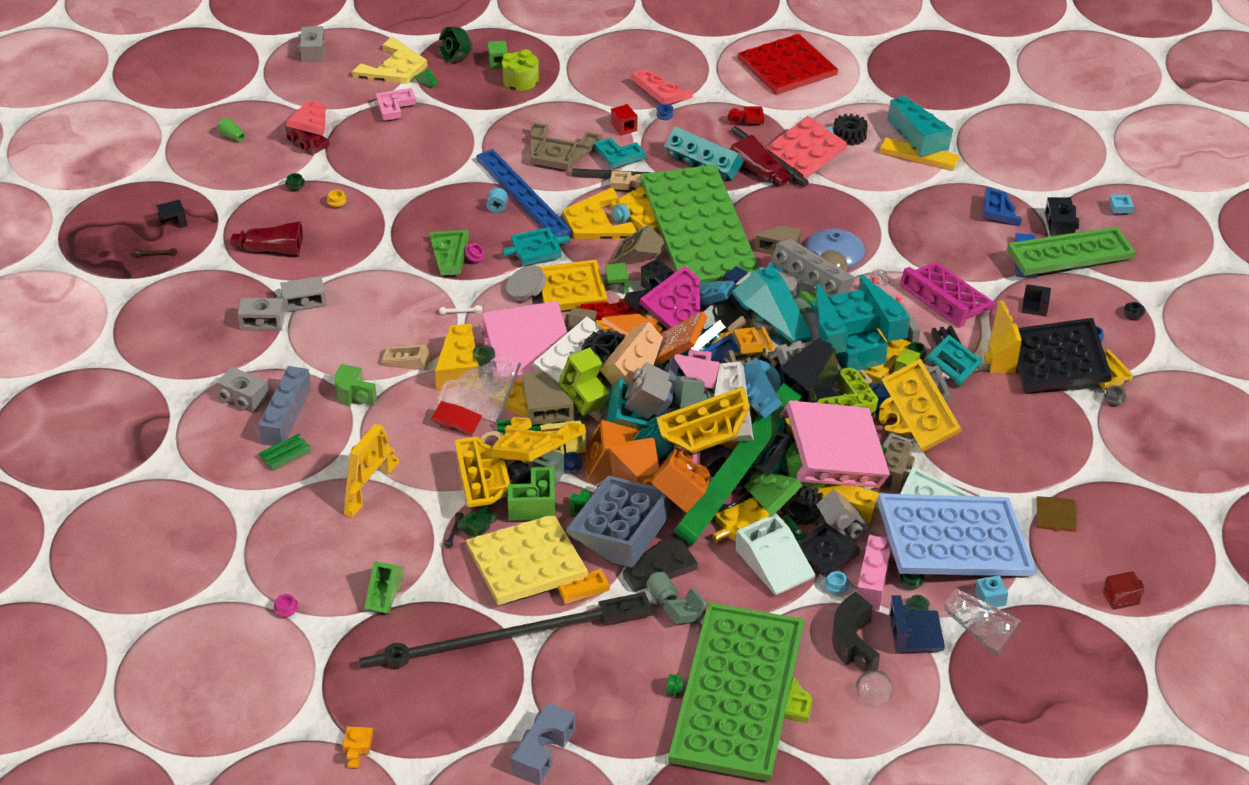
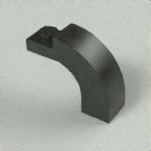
M854 592L841 602L835 612L832 643L837 656L845 665L854 661L859 668L872 675L878 671L880 654L858 636L857 631L871 622L873 605L857 592Z

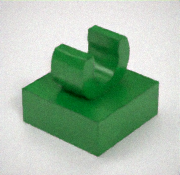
M581 489L580 494L572 493L570 498V516L576 517L592 497L589 496L590 490Z

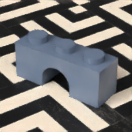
M547 703L543 711L537 713L532 728L525 731L519 748H515L511 753L512 775L536 785H541L552 768V751L543 748V746L555 744L563 748L576 730L575 713Z

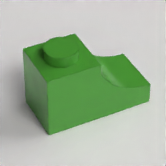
M374 561L364 609L390 614L395 595L401 587L404 572L403 566Z

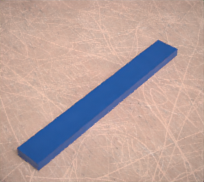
M493 149L476 155V160L541 228L549 227L551 232L557 237L567 234L568 236L572 235V230Z

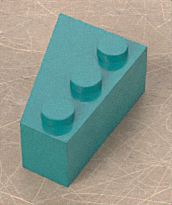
M619 378L610 389L608 421L638 430L642 428L646 430L651 426L649 421L658 415L653 414L647 419L625 408L627 402L625 395L630 386L625 384L626 381Z

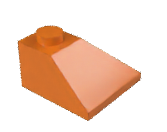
M640 314L603 317L601 320L620 334H625V337L633 327L646 322H650L659 333L663 329L656 325L658 320L648 314L646 317Z
M654 438L608 445L613 477L654 486L651 481L659 469Z

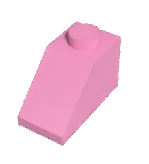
M675 354L674 359L687 377H698L705 382L704 391H715L719 362Z

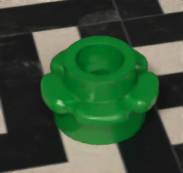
M679 673L676 675L669 674L666 694H671L674 698L676 693H682L684 679L679 678Z

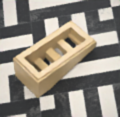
M426 344L386 347L381 363L385 366L426 370L431 356Z

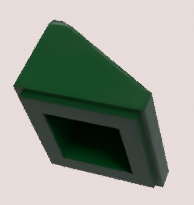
M786 515L784 522L798 542L806 535L791 517Z

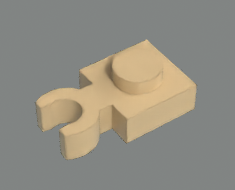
M612 171L610 188L629 190L630 187L638 189L642 187L640 181L641 174L633 176L631 172Z

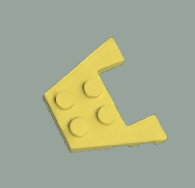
M391 37L383 44V51L393 55L378 68L361 63L352 71V77L359 79V76H367L368 80L384 78L385 82L408 84L415 78V75L422 72L428 65L425 58Z

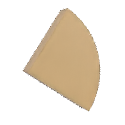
M741 316L727 330L731 332L733 329L753 327Z

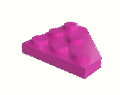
M683 266L643 296L639 304L669 329L700 312V278L689 268Z

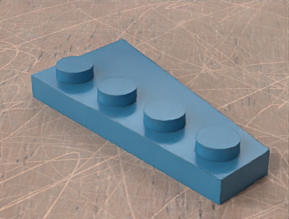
M754 358L744 367L750 409L765 419L782 403L767 378L761 363L757 358Z

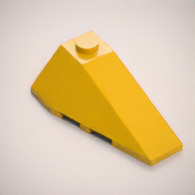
M1000 300L998 303L988 352L984 353V363L988 365L990 373H1016L1021 337L1016 323H1012L1013 317L1012 315L1009 316V310L1003 300Z
M828 484L825 487L819 488L818 493L822 492V498L826 497L832 490L837 491L851 503L870 525L877 506V497L881 493L859 486Z

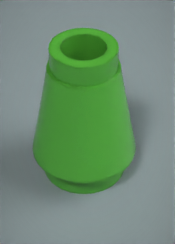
M223 118L217 125V130L221 135L237 142L244 140L246 134L232 119Z

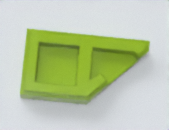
M793 677L784 719L808 723L813 697L807 691H804L798 684L799 681Z

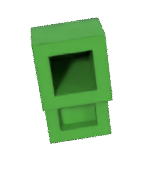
M345 364L339 366L334 377L338 400L349 407L353 401L374 405L377 401L375 383L363 381L362 369L359 367Z

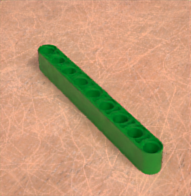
M783 383L776 392L782 405L765 419L759 415L752 425L754 440L739 442L708 484L705 494L688 511L673 533L690 546H693L786 419L785 417H780V413L789 401H799L802 397Z

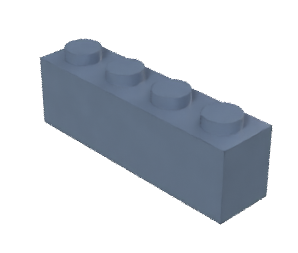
M293 366L287 367L258 425L262 445L274 446L288 438L311 390L309 369Z

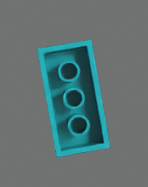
M816 301L811 302V313L817 316ZM877 329L848 335L847 351L835 354L836 360L842 368H853L857 371L886 363L888 344Z

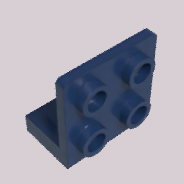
M891 595L889 619L895 652L944 651L945 644L938 611H908L907 605H903L901 595Z

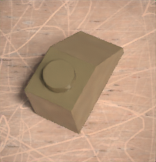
M782 225L756 234L755 251L773 255L777 242L788 239L801 244L802 229Z

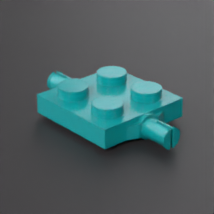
M549 227L511 235L513 246L502 248V254L504 257L515 254L519 257L523 266L562 257L559 244L570 243V238L568 234L555 236Z

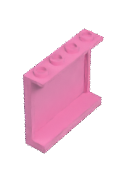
M558 301L483 313V322L479 323L481 335L486 336L484 338L485 350L490 351L488 355L489 365L494 367L495 370L493 371L494 383H498L500 389L504 386L505 382L522 380V373L536 372L532 368L533 362L567 334Z
M789 401L781 411L780 417L789 418L802 461L803 466L797 473V478L800 482L880 488L890 475L869 408Z

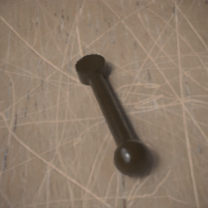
M176 248L156 251L136 249L134 251L136 257L158 254L177 255Z

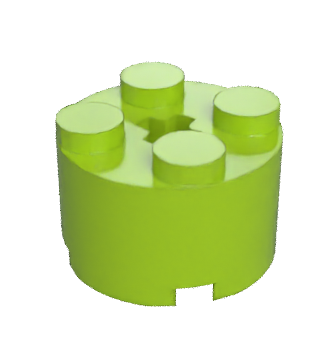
M527 49L521 52L504 54L502 60L503 84L509 89L510 86L516 87L517 91L534 88L536 86L535 83L539 82L538 58Z

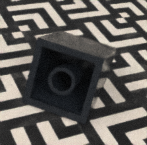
M819 337L780 367L782 383L802 396L799 402L817 403L819 399L829 396L839 377L834 346L829 342L826 343Z

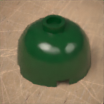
M456 26L445 27L441 31L439 40H442V46H439V52L443 60L446 62L450 61L451 63L465 60L472 49V41L468 32Z

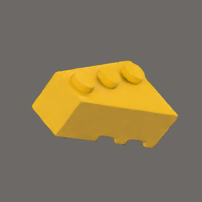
M459 324L449 327L435 369L436 390L480 385L479 366L471 324Z

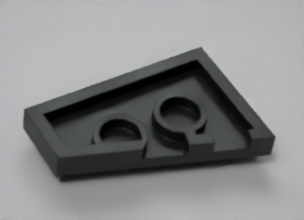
M673 533L640 557L633 568H625L623 570V577L634 593L647 588L646 582L653 573L664 572L669 579L697 570L698 563L682 539Z

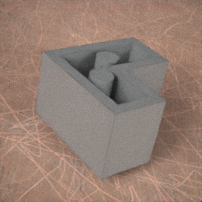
M648 362L641 369L637 368L632 376V380H634L633 386L629 387L625 395L627 399L625 408L649 419L666 402L672 385L668 381L670 374Z

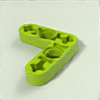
M843 368L840 371L839 384L847 395L822 398L817 402L820 404L869 408L870 413L876 411L878 398L857 370Z

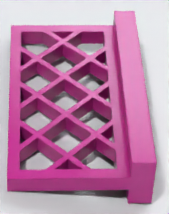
M937 262L916 270L907 267L903 271L900 286L959 328L965 326L967 319L995 307L996 303Z

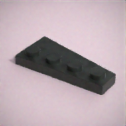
M748 272L736 283V286L738 287L751 273ZM733 294L726 300L713 303L704 311L707 319L702 331L718 321H721L725 326L721 330L723 331L742 316L735 308L738 300Z

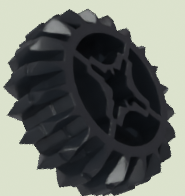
M609 328L605 332L600 329L597 333L593 332L585 339L581 351L590 347L594 354L600 358L603 365L624 340L625 334L620 335L617 330L611 332ZM599 371L597 378H602V382L606 381L607 378Z

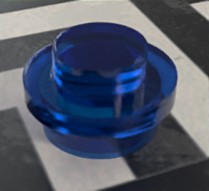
M567 452L564 454V471L577 472L582 469L583 459L578 453Z

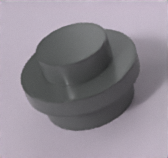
M1109 386L1104 392L1103 397L1105 401L1111 405H1120L1126 400L1125 390L1120 386Z

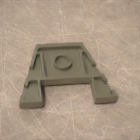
M532 122L531 164L569 170L594 149V142L602 140V134L586 132L580 143L545 137L548 133V125Z

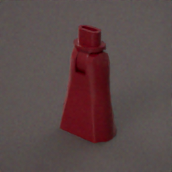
M750 135L731 145L729 150L738 153L744 161L741 166L751 170L763 180L778 183L781 186L791 180L787 170L783 168L782 164L767 151L754 135Z
M298 221L275 227L248 229L246 233L242 230L240 233H232L230 243L231 246H239L240 249L251 252L271 251L300 256L303 242L302 222Z

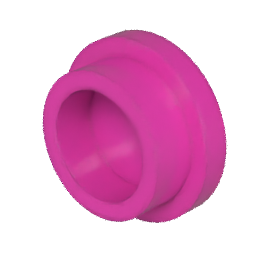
M472 243L466 246L464 254L468 260L478 263L484 257V249L481 245Z
M282 594L275 600L274 612L281 617L291 616L297 612L298 602L292 595Z

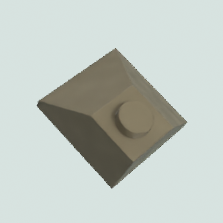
M648 224L623 239L608 264L625 263L627 265L644 262L651 257L654 259L661 253V247L665 241Z

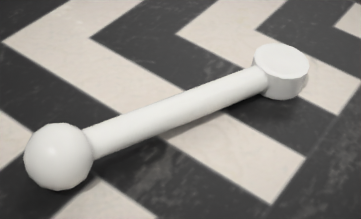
M477 305L474 308L453 309L441 307L439 308V314L445 315L446 313L475 312L480 314L482 313V306Z

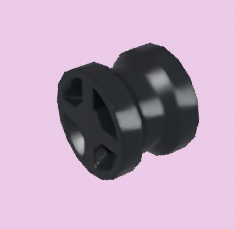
M516 460L508 466V476L512 479L513 484H531V469H529L526 462Z

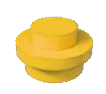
M341 190L330 191L327 197L328 205L336 208L341 207L347 201L346 195Z

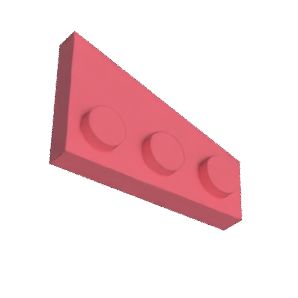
M647 69L634 72L631 75L632 81L660 103H663V105L664 103L667 105V103L671 104L693 98L694 91L689 89L684 91L680 89L679 84L667 83L664 81V77Z
M307 101L288 119L286 126L323 136L325 132L326 105L318 101Z

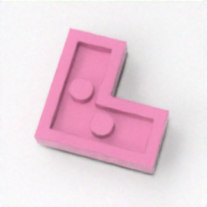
M412 88L376 93V101L383 120L402 118L400 107L416 104V97Z

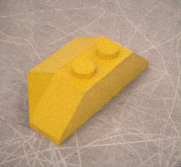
M744 386L659 416L657 417V422L663 439L691 453H695L736 438L748 413L750 404Z
M478 437L454 440L466 507L489 505L506 495L510 481L505 460L493 457L492 447L483 443Z

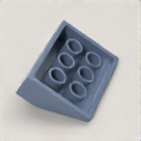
M607 476L566 531L567 534L610 562L633 568L672 514V500L655 486Z

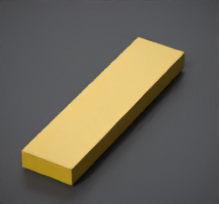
M887 137L880 147L881 154L954 171L959 161L958 154L945 151L920 157L917 154L918 150L913 149L910 143Z

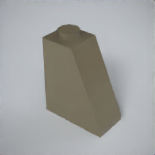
M544 371L522 373V389L526 410L532 425L574 420L573 401Z

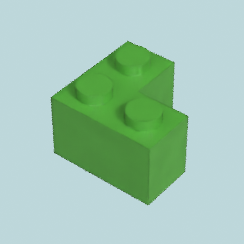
M531 467V484H508L509 521L536 520L544 516H555L554 467Z

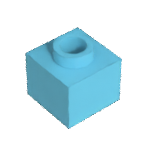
M1000 575L977 579L975 594L983 610L1006 606L1008 591Z

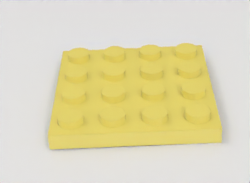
M544 516L466 540L467 548L497 605L551 590L562 584L564 586L573 583L574 580L580 581L588 576L587 568L556 516Z

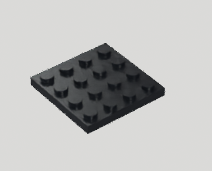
M1093 318L1018 328L1021 346L1017 370L1024 393L1111 381V371Z

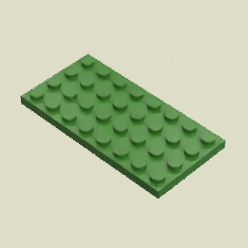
M716 165L641 174L640 181L661 236L665 241L664 243L675 272L686 266L700 278V282L723 281L724 275L735 266L750 273L760 269Z
M708 602L668 756V763L771 782L805 619Z

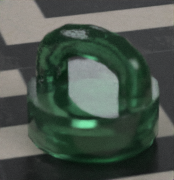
M482 345L473 349V356L478 361L479 366L491 367L495 361V350L492 346Z

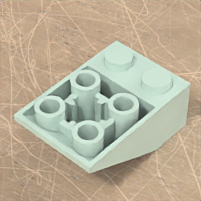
M776 513L772 517L768 516L737 530L735 550L775 596L815 578V573L792 531Z

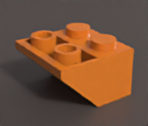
M676 447L655 473L651 483L687 513L705 494L712 476L709 475V471L704 466L696 464L686 451Z

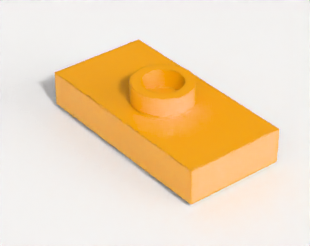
M602 569L589 572L588 576L584 577L585 579L574 580L573 583L564 586L563 584L559 585L557 590L564 604L610 591V584Z

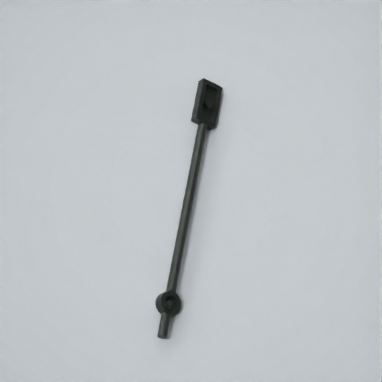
M646 592L598 601L599 609L421 646L408 648L402 643H392L385 648L384 653L359 658L361 668L386 663L391 668H401L407 665L412 657L601 618L604 625L652 616V608Z

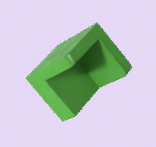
M606 264V286L622 284L624 294L629 293V278L626 264Z

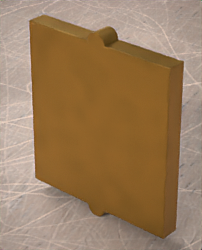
M1037 496V528L1051 529L1055 532L1059 530L1076 532L1075 499H1064L1057 496Z

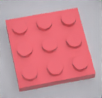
M806 116L769 144L766 149L791 168H796L800 171V175L807 179L845 150L847 143L811 117Z

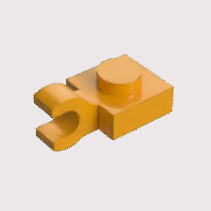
M347 726L343 742V753H347V759H349L348 768L359 769L361 754L370 753L373 728Z

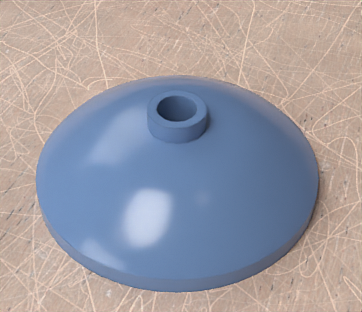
M827 228L813 233L807 238L804 246L810 251L818 253L819 256L828 250L839 251L846 257L847 269L858 265L865 255V246L862 240L852 232L838 228Z

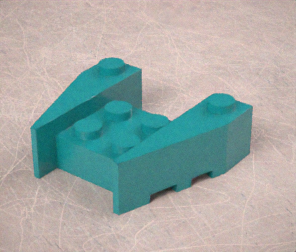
M863 274L859 278V290L827 297L821 285L817 284L815 305L818 338L820 337L826 343H831L836 350L835 354L847 351L848 335L874 329H880L887 342L908 338L910 317L903 306Z

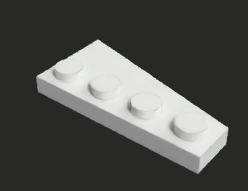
M742 363L719 364L714 397L744 386L747 395ZM748 410L737 437L723 443L754 440L750 410Z

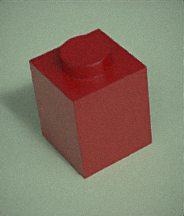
M628 104L611 108V125L620 136L636 132L638 130V115Z

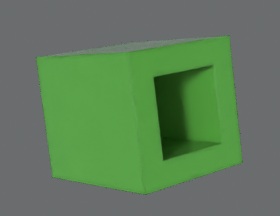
M506 41L488 42L490 69L502 68L503 55L508 53Z

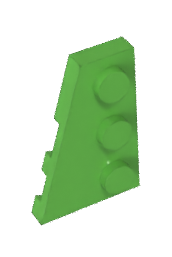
M468 229L429 232L440 274H461L465 258L464 249L469 240Z
M759 472L754 473L744 485L748 493L760 503L762 508L771 517L803 486L797 478L770 473L767 477Z

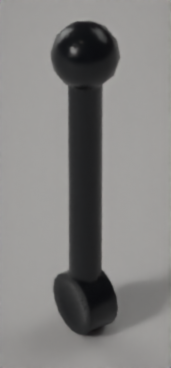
M749 494L728 505L723 504L720 508V512L727 510L735 505H738L744 501H747L753 497Z
M462 512L455 514L456 521L449 538L444 542L446 548L453 546L452 540L457 531L458 521L464 517Z

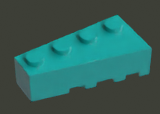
M907 96L891 99L887 120L897 131L902 132V137L910 141V146L918 150L917 154L920 157L949 150L953 133L951 127L936 118L932 113L923 109L922 106L914 103Z

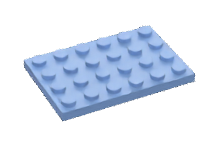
M879 494L877 497V503L899 574L1033 576L1035 572L1033 561L1009 497Z

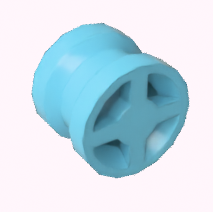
M493 188L488 194L487 208L494 213L503 212L506 208L508 194L501 188Z

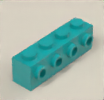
M676 126L664 144L669 156L674 159L682 158L690 166L694 164L699 167L716 165L722 180L727 178L733 181L744 162L738 153Z

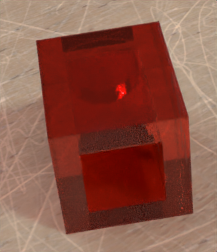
M1134 571L1106 577L1103 594L1112 610L1140 605L1142 594H1144V585L1137 578Z

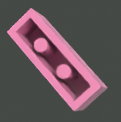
M869 535L857 593L873 605L872 609L880 610L892 548L888 538Z

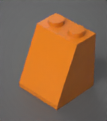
M601 420L586 445L587 452H583L586 482L601 483L607 476H612L608 445L633 441L640 430Z

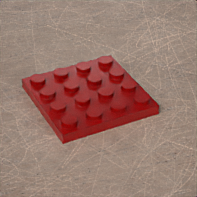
M794 34L738 53V59L776 95L838 75V68L800 34Z

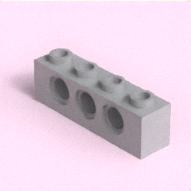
M792 239L777 242L771 258L772 262L816 288L817 284H820L828 296L850 292L856 278Z

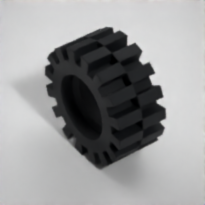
M851 113L850 116L843 114V117L839 115L838 118H835L833 132L847 144L850 143L851 146H854V143L859 145L860 142L863 143L867 138V120H864V117L859 118L857 114L856 116H853Z
M801 482L803 486L780 508V511L784 512V517L789 515L792 520H797L796 524L800 525L801 522L804 525H808L809 522L813 524L815 521H818L821 515L816 504L823 499L822 492L818 493L819 489L817 487L812 489V484L808 483V486H805V482Z

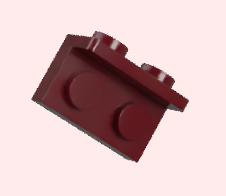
M285 126L287 141L312 156L330 146L329 139L322 135Z

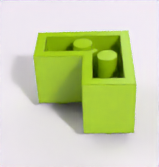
M590 347L568 356L558 382L583 416L604 407L609 396L606 386L597 378L602 362Z

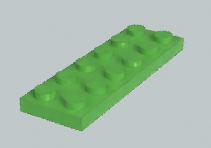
M1118 227L1008 243L1007 247L1008 252L1024 276L1132 259L1136 253Z

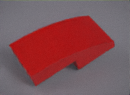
M440 401L431 421L449 430L453 427L472 437L482 415L462 406Z

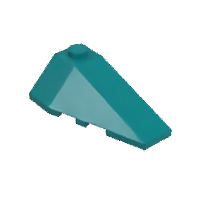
M774 267L755 270L733 290L732 294L747 311L753 310L756 312L758 319L761 321L767 320L774 326L776 332L791 343L801 340L802 342L812 340L808 326L785 280Z

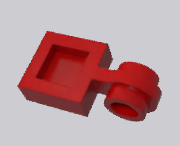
M744 106L743 111L733 108L727 115L729 122L732 124H738L742 119L745 120V124H764L765 119L762 106Z

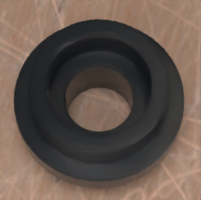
M1138 302L1127 303L1124 306L1126 318L1132 321L1140 320L1145 314V307Z

